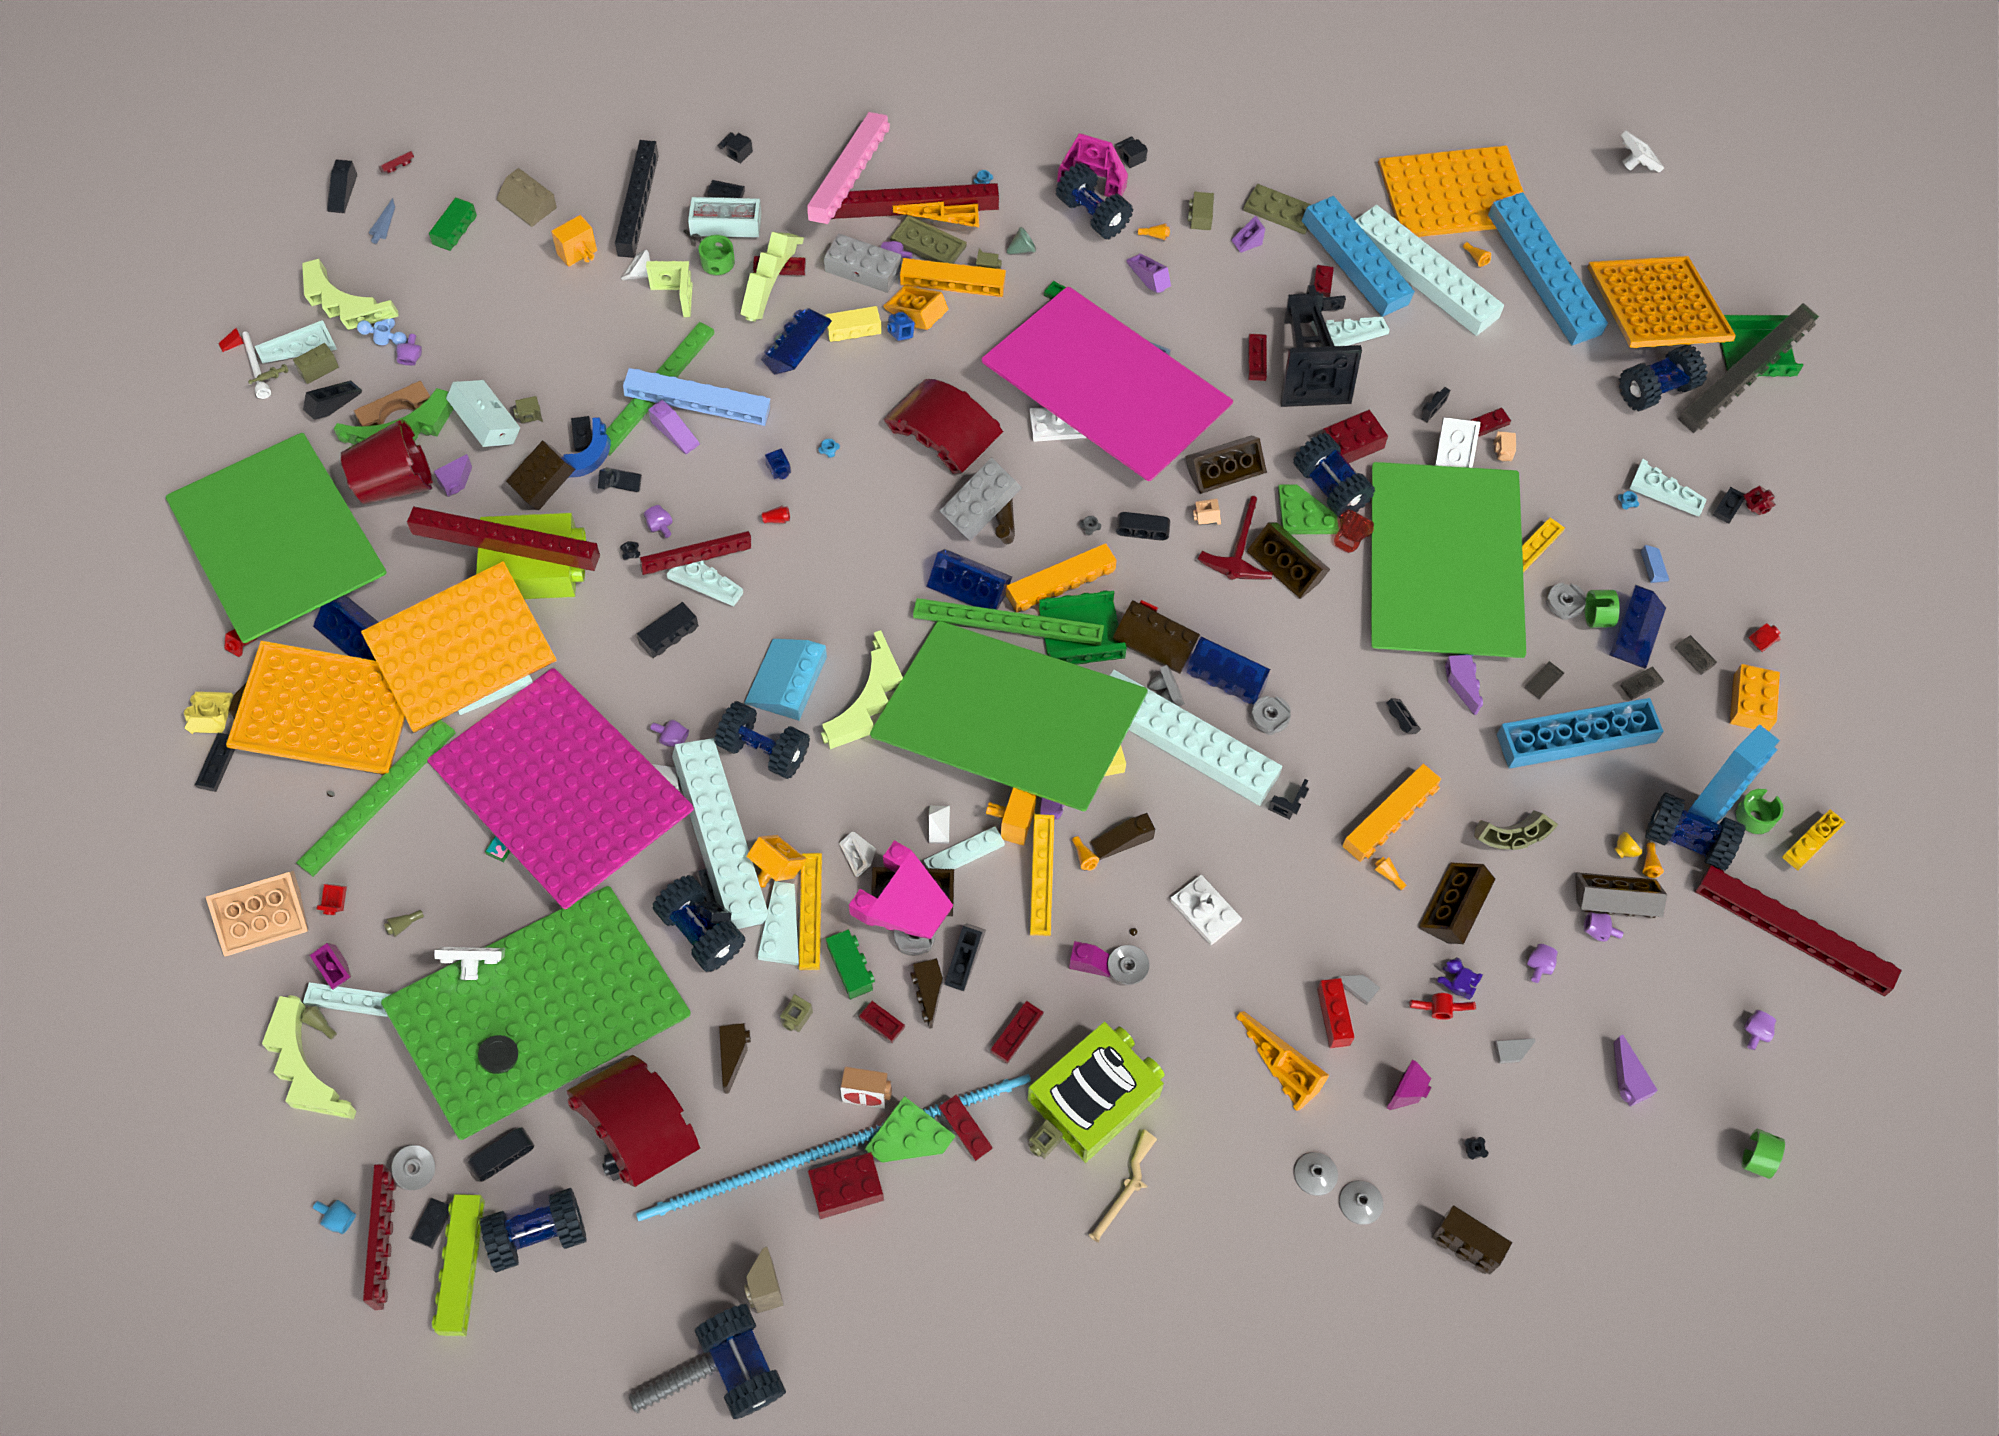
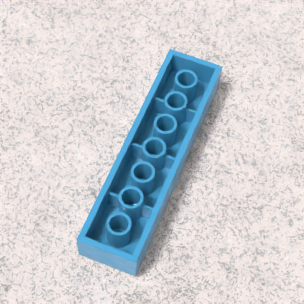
M1334 195L1306 208L1302 222L1382 317L1409 305L1415 291Z
M1646 698L1504 723L1501 725L1497 737L1510 769L1656 743L1664 731L1651 699Z
M1759 724L1732 752L1680 822L1683 825L1708 834L1715 824L1721 821L1734 803L1741 797V794L1769 762L1770 758L1777 752L1778 749L1775 746L1780 740Z

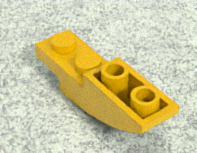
M1829 809L1782 858L1798 871L1846 822Z

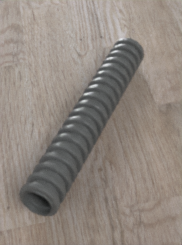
M751 1332L748 1333V1336H742V1339L735 1340V1345L743 1359L746 1358L745 1355H752L753 1351H759V1346ZM728 1343L729 1346L727 1347L725 1345L722 1346L721 1350L716 1349V1352L713 1354L710 1352L707 1357L705 1355L702 1356L700 1361L696 1359V1363L693 1364L691 1362L688 1367L683 1366V1369L680 1371L677 1369L674 1374L672 1372L669 1373L667 1378L663 1376V1380L657 1379L655 1384L650 1383L649 1387L646 1388L644 1386L642 1387L643 1390H636L635 1394L630 1393L629 1400L634 1411L638 1414L640 1409L646 1410V1406H653L654 1402L659 1403L660 1399L663 1398L665 1400L668 1395L673 1396L675 1391L679 1393L681 1388L686 1389L687 1385L690 1384L692 1386L693 1382H700L702 1377L706 1379V1375L710 1374L711 1376L714 1371L719 1372L720 1368L723 1367L725 1369L726 1365H733L732 1362L735 1360L738 1362L730 1343Z

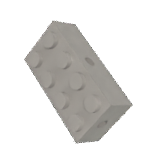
M838 233L824 257L825 272L888 293L901 271L902 258L901 254Z
M991 457L940 512L971 541L1022 487Z

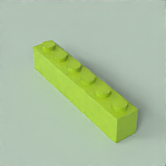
M454 1194L453 1201L449 1204L451 1219L450 1224L446 1225L445 1231L448 1240L447 1246H444L442 1251L444 1267L439 1272L441 1288L437 1292L435 1300L438 1309L437 1315H434L432 1320V1328L439 1336H467L481 1236L480 1218L483 1217L485 1200L481 1195Z

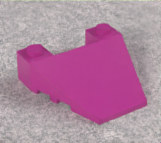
M1079 133L1058 169L1057 181H1061V176H1064L1065 171H1069L1071 166L1075 167V164L1083 163L1094 171L1097 176L1106 178L1104 196L1110 197L1112 194H1120L1122 196L1127 187L1128 173L1112 143Z
M894 840L883 855L884 867L895 872V875L878 899L859 889L849 904V913L870 926L877 925L886 927L888 930L893 931L895 929L903 931L905 934L931 939L952 909L953 904L913 851Z

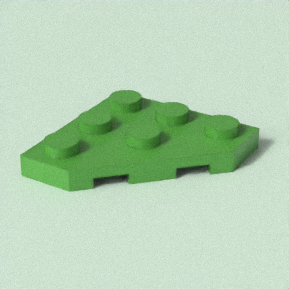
M1297 484L1278 486L1281 523L1287 532L1291 535L1338 534V519L1333 511Z
M904 1096L865 1147V1150L869 1153L872 1152V1155L882 1163L938 1155L945 1152L956 1136Z

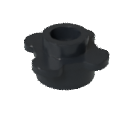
M627 541L620 547L623 551L622 558L624 560L639 558L641 555L638 551L639 544L633 541Z
M1483 1137L1465 1140L1464 1145L1466 1146L1469 1159L1474 1160L1488 1156L1489 1153L1485 1148L1486 1141Z

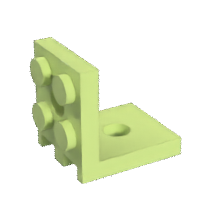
M647 261L646 269L650 289L680 290L679 295L683 317H691L693 283L691 282L689 261Z

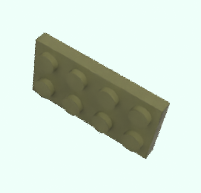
M1257 184L1244 205L1243 211L1305 235L1308 228L1302 222L1306 208L1312 204Z
M909 215L890 237L891 241L902 243L904 249L933 262L954 264L967 247V242Z

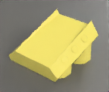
M195 691L194 695L190 698L191 706L184 710L186 719L185 729L191 734L194 732L222 733L225 729L233 694L227 692Z

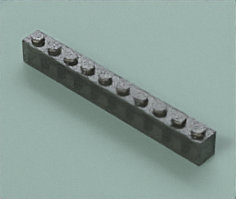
M1802 303L1684 410L1678 420L1693 433L1698 429L1702 431L1709 424L1708 420L1710 418L1714 420L1721 413L1720 409L1722 407L1726 409L1733 402L1732 398L1734 396L1738 398L1745 391L1744 387L1746 385L1750 387L1757 380L1756 376L1758 374L1762 376L1769 369L1768 365L1770 363L1774 365L1781 358L1780 354L1782 352L1786 354L1793 347L1791 344L1794 341L1798 343L1805 336L1803 334L1805 331L1810 332L1817 325L1815 321L1819 316L1806 304Z

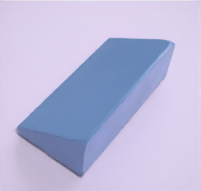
M1644 545L1641 555L1650 583L1669 581L1660 550Z

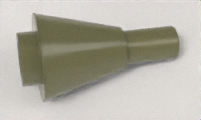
M418 910L410 915L387 918V923L384 924L388 935L392 934L396 937L410 926L412 922L423 918L424 915L421 910Z
M317 1005L314 1007L309 1006L303 1011L302 1022L322 1031L331 1040L337 1035L328 1025Z

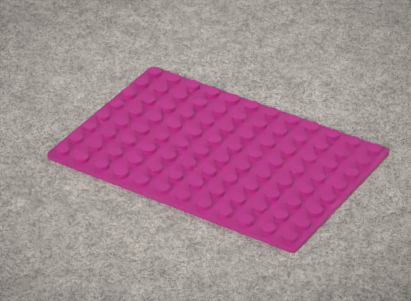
M1066 287L983 356L981 360L984 365L1147 481H1152L1233 404V400L1071 287Z
M555 668L548 670L427 760L431 767L563 909H568L694 810L693 805Z

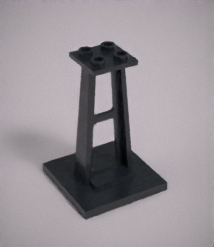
M1323 293L1288 295L1284 324H1291L1293 348H1289L1280 401L1281 407L1352 404L1362 347L1361 345L1334 346L1321 313ZM1314 321L1318 336L1304 337L1300 323H1312ZM1318 342L1322 344V347L1304 348V343Z

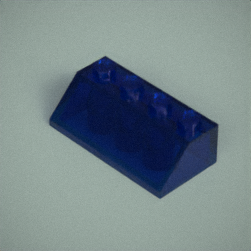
M810 308L797 310L793 314L794 318L783 327V332L774 338L775 342L766 348L761 360L774 375L795 370L831 324L832 320Z
M943 549L937 553L926 587L974 607L998 610L1006 596V586L1010 584L1012 576Z
M1635 585L1629 595L1609 656L1644 669L1647 668L1666 610L1665 605L1654 591Z
M346 595L321 606L313 627L348 656L376 661L361 631L379 622Z
M1200 636L1188 663L1187 673L1193 678H1199L1207 682L1212 687L1224 690L1229 695L1241 698L1245 703L1254 705L1266 688L1271 669Z

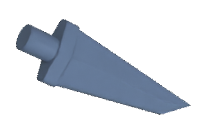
M393 198L369 231V234L373 235L371 242L377 244L380 238L386 239L395 210Z

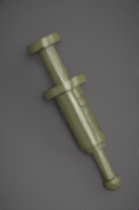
M285 364L281 365L279 369L271 367L269 371L259 374L257 378L248 380V383L262 382L272 377L276 379L279 377V373H288V367Z

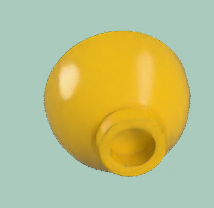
M1623 832L1619 836L1615 851L1621 858L1624 856L1630 858L1637 857L1642 854L1640 847L1627 832Z

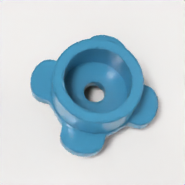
M980 170L977 173V178L974 179V183L989 184L993 180V175L987 170Z
M825 439L818 451L831 458L835 456L836 450L840 449V445L833 439Z
M1627 491L1624 494H1619L1618 500L1621 501L1623 509L1627 510L1630 507L1637 508L1639 506L1638 497L1634 492Z

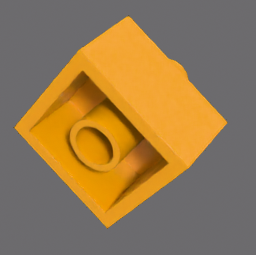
M581 215L551 231L557 255L568 267L582 259L585 262H590L588 258L591 261L594 259L593 253L597 251L593 230Z
M1013 787L1006 807L991 802L988 803L986 814L1003 818L1001 825V837L1003 840L1024 846L1035 813L1036 795Z
M778 835L758 837L746 856L762 869L757 876L762 888L766 887L771 877L775 881L794 879L807 858Z

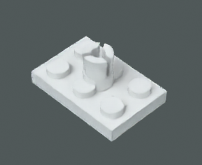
M1628 131L1621 134L1624 139V146L1632 151L1627 158L1622 160L1630 171L1640 162L1644 166L1647 165L1650 170L1654 169L1660 172L1664 169L1648 144Z
M1030 408L1033 441L1086 438L1046 408Z
M1443 417L1435 466L1473 468L1480 422Z
M1202 875L1198 876L1170 899L1173 905L1210 945L1242 920L1237 912Z
M439 947L435 950V959H440V963H453L456 959H461L460 979L462 980L478 979L479 960H484L485 964H497L499 960L505 957V948Z

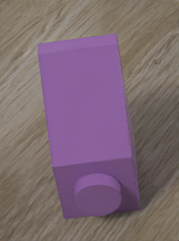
M466 454L434 471L438 483L448 497L465 488L472 465Z

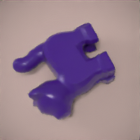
M1460 958L1450 959L1443 969L1451 974H1455V978L1450 982L1445 977H1438L1437 982L1442 983L1452 993L1470 1000L1483 974H1476L1469 968H1465Z

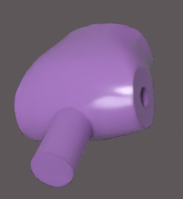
M883 242L880 247L901 254V258L912 259L913 253L903 251V245L900 242Z
M409 334L407 343L397 345V362L399 364L415 365L421 356L422 347L415 344V334Z
M660 505L647 509L644 512V517L651 532L661 530L666 538L670 537L672 533L668 526L673 523L670 514Z
M670 720L665 727L654 722L651 725V730L661 733L659 742L668 747H675V744L685 743L689 734V729L675 720Z
M1589 912L1585 918L1584 931L1596 940L1605 942L1609 940L1611 935L1619 939L1623 937V931L1612 927L1610 915Z
M1538 944L1527 962L1528 966L1535 969L1531 978L1533 982L1539 983L1542 973L1552 975L1557 963V950L1545 944Z
M1755 1010L1754 1014L1747 1020L1744 1029L1752 1035L1747 1045L1749 1049L1755 1050L1759 1040L1765 1042L1772 1040L1775 1034L1776 1023L1774 1017L1761 1010Z

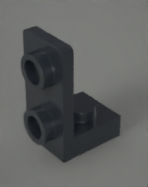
M1308 285L1306 294L1319 293L1316 291L1315 285ZM1345 295L1323 298L1321 312L1343 309L1346 301Z
M606 467L599 471L598 488L605 490L613 487L639 492L642 475Z
M1304 779L1293 803H1290L1284 797L1274 795L1268 810L1289 820L1293 813L1297 815L1301 807L1299 801L1301 798L1305 799L1309 788L1306 787L1309 780Z

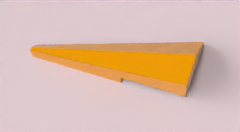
M944 202L893 206V213L980 228L978 204L944 206Z
M1245 1011L1239 1012L1236 1018L1243 1023L1248 1031V1037L1252 1038L1257 1045V1051L1269 1070L1282 1084V1090L1286 1095H1289L1294 1103V1109L1299 1111L1320 1092L1329 1074Z

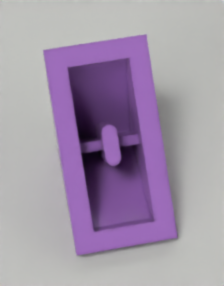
M1255 216L1232 239V242L1241 253L1258 247L1263 243L1266 228L1259 218Z

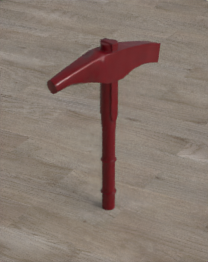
M1256 496L1250 497L1233 557L1215 556L1201 551L1198 557L1200 562L1226 575L1230 580L1236 578L1272 579L1273 572L1260 570L1242 559L1248 531L1252 524L1251 520L1258 499Z

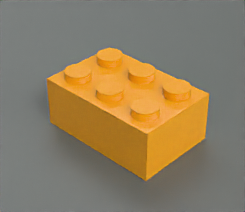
M1745 664L1739 666L1733 675L1730 724L1755 729L1760 724L1770 731L1777 722L1780 672Z

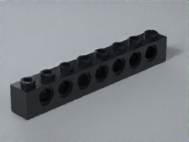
M639 140L615 239L618 257L634 258L636 255L659 157L656 141Z

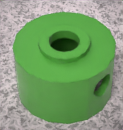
M711 235L700 242L699 255L704 271L712 275H723L734 267L735 257L733 244L730 239L722 235ZM721 243L723 246H716L715 244Z
M1613 589L1589 590L1585 599L1587 625L1590 628L1615 627L1620 610L1616 591Z
M1767 789L1750 791L1737 806L1736 819L1739 823L1744 824L1746 831L1750 833L1764 834L1769 832L1783 816V803L1778 796L1772 802L1763 799V796L1768 791ZM1751 812L1758 813L1761 819H1756L1751 815Z
M1757 1128L1750 1136L1751 1140L1757 1142L1755 1151L1745 1148L1741 1165L1743 1169L1771 1179L1783 1158L1785 1139Z

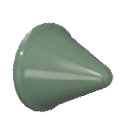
M1019 227L1018 232L1007 249V253L1036 252V247L1023 227Z

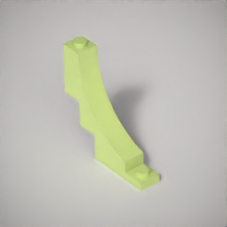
M783 232L771 233L767 252H761L756 273H750L740 314L746 316V320L756 322V319L763 318L769 295L781 269L788 259L795 254L797 244H803L804 237Z
M319 259L302 263L304 296L312 306L322 304V308L330 318L340 315V320L348 330L357 328L358 323L363 320L372 324L399 316L398 310L391 300L377 304L373 297L353 296L335 288L330 284L327 269Z
M881 630L874 632V641H872L874 651H871V671L863 692L848 710L833 720L822 724L823 732L820 733L824 744L828 743L830 749L870 735L874 727L870 716L883 712L888 704L885 692L896 689L903 679Z
M288 995V997L280 996L262 1045L268 1051L280 1053L274 1070L275 1075L279 1079L292 1081L285 1101L292 1108L354 1119L356 1110L351 1103L346 1100H339L340 1096L334 1089L316 1078L305 1059L301 1040V1019L306 1006L299 997Z

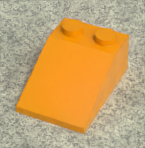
M909 286L902 287L883 305L884 309L893 315L898 312H904L915 322V328L924 330L931 328L948 310L942 292Z

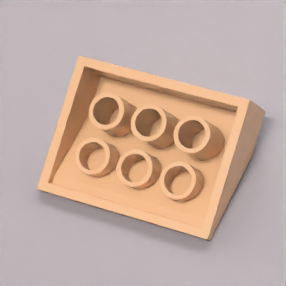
M294 871L206 897L224 957L308 931L300 889Z

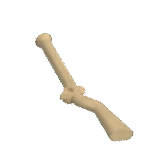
M1144 1129L1131 1161L1133 1178L1125 1180L1124 1186L1126 1188L1094 1232L1089 1234L1098 1243L1102 1234L1134 1190L1139 1191L1141 1188L1148 1187L1141 1181L1140 1162L1157 1139Z

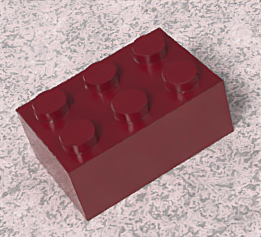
M1370 409L1323 428L1322 434L1328 433L1341 448L1340 455L1335 461L1338 468L1384 449L1388 439V434Z
M872 1152L808 1171L820 1220L884 1201Z

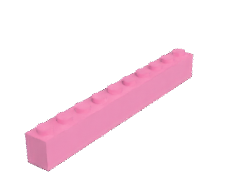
M868 112L807 207L808 219L810 221L828 224L834 218L837 209L841 207L844 198H847L849 190L853 188L856 179H859L860 173L865 169L867 162L871 160L872 154L877 150L879 143L883 141L885 134L889 132L890 123H888L887 115Z

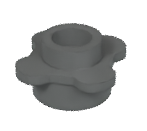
M1087 516L1084 521H1080V527L1084 528L1087 535H1092L1094 531L1100 530L1102 527L1094 516Z

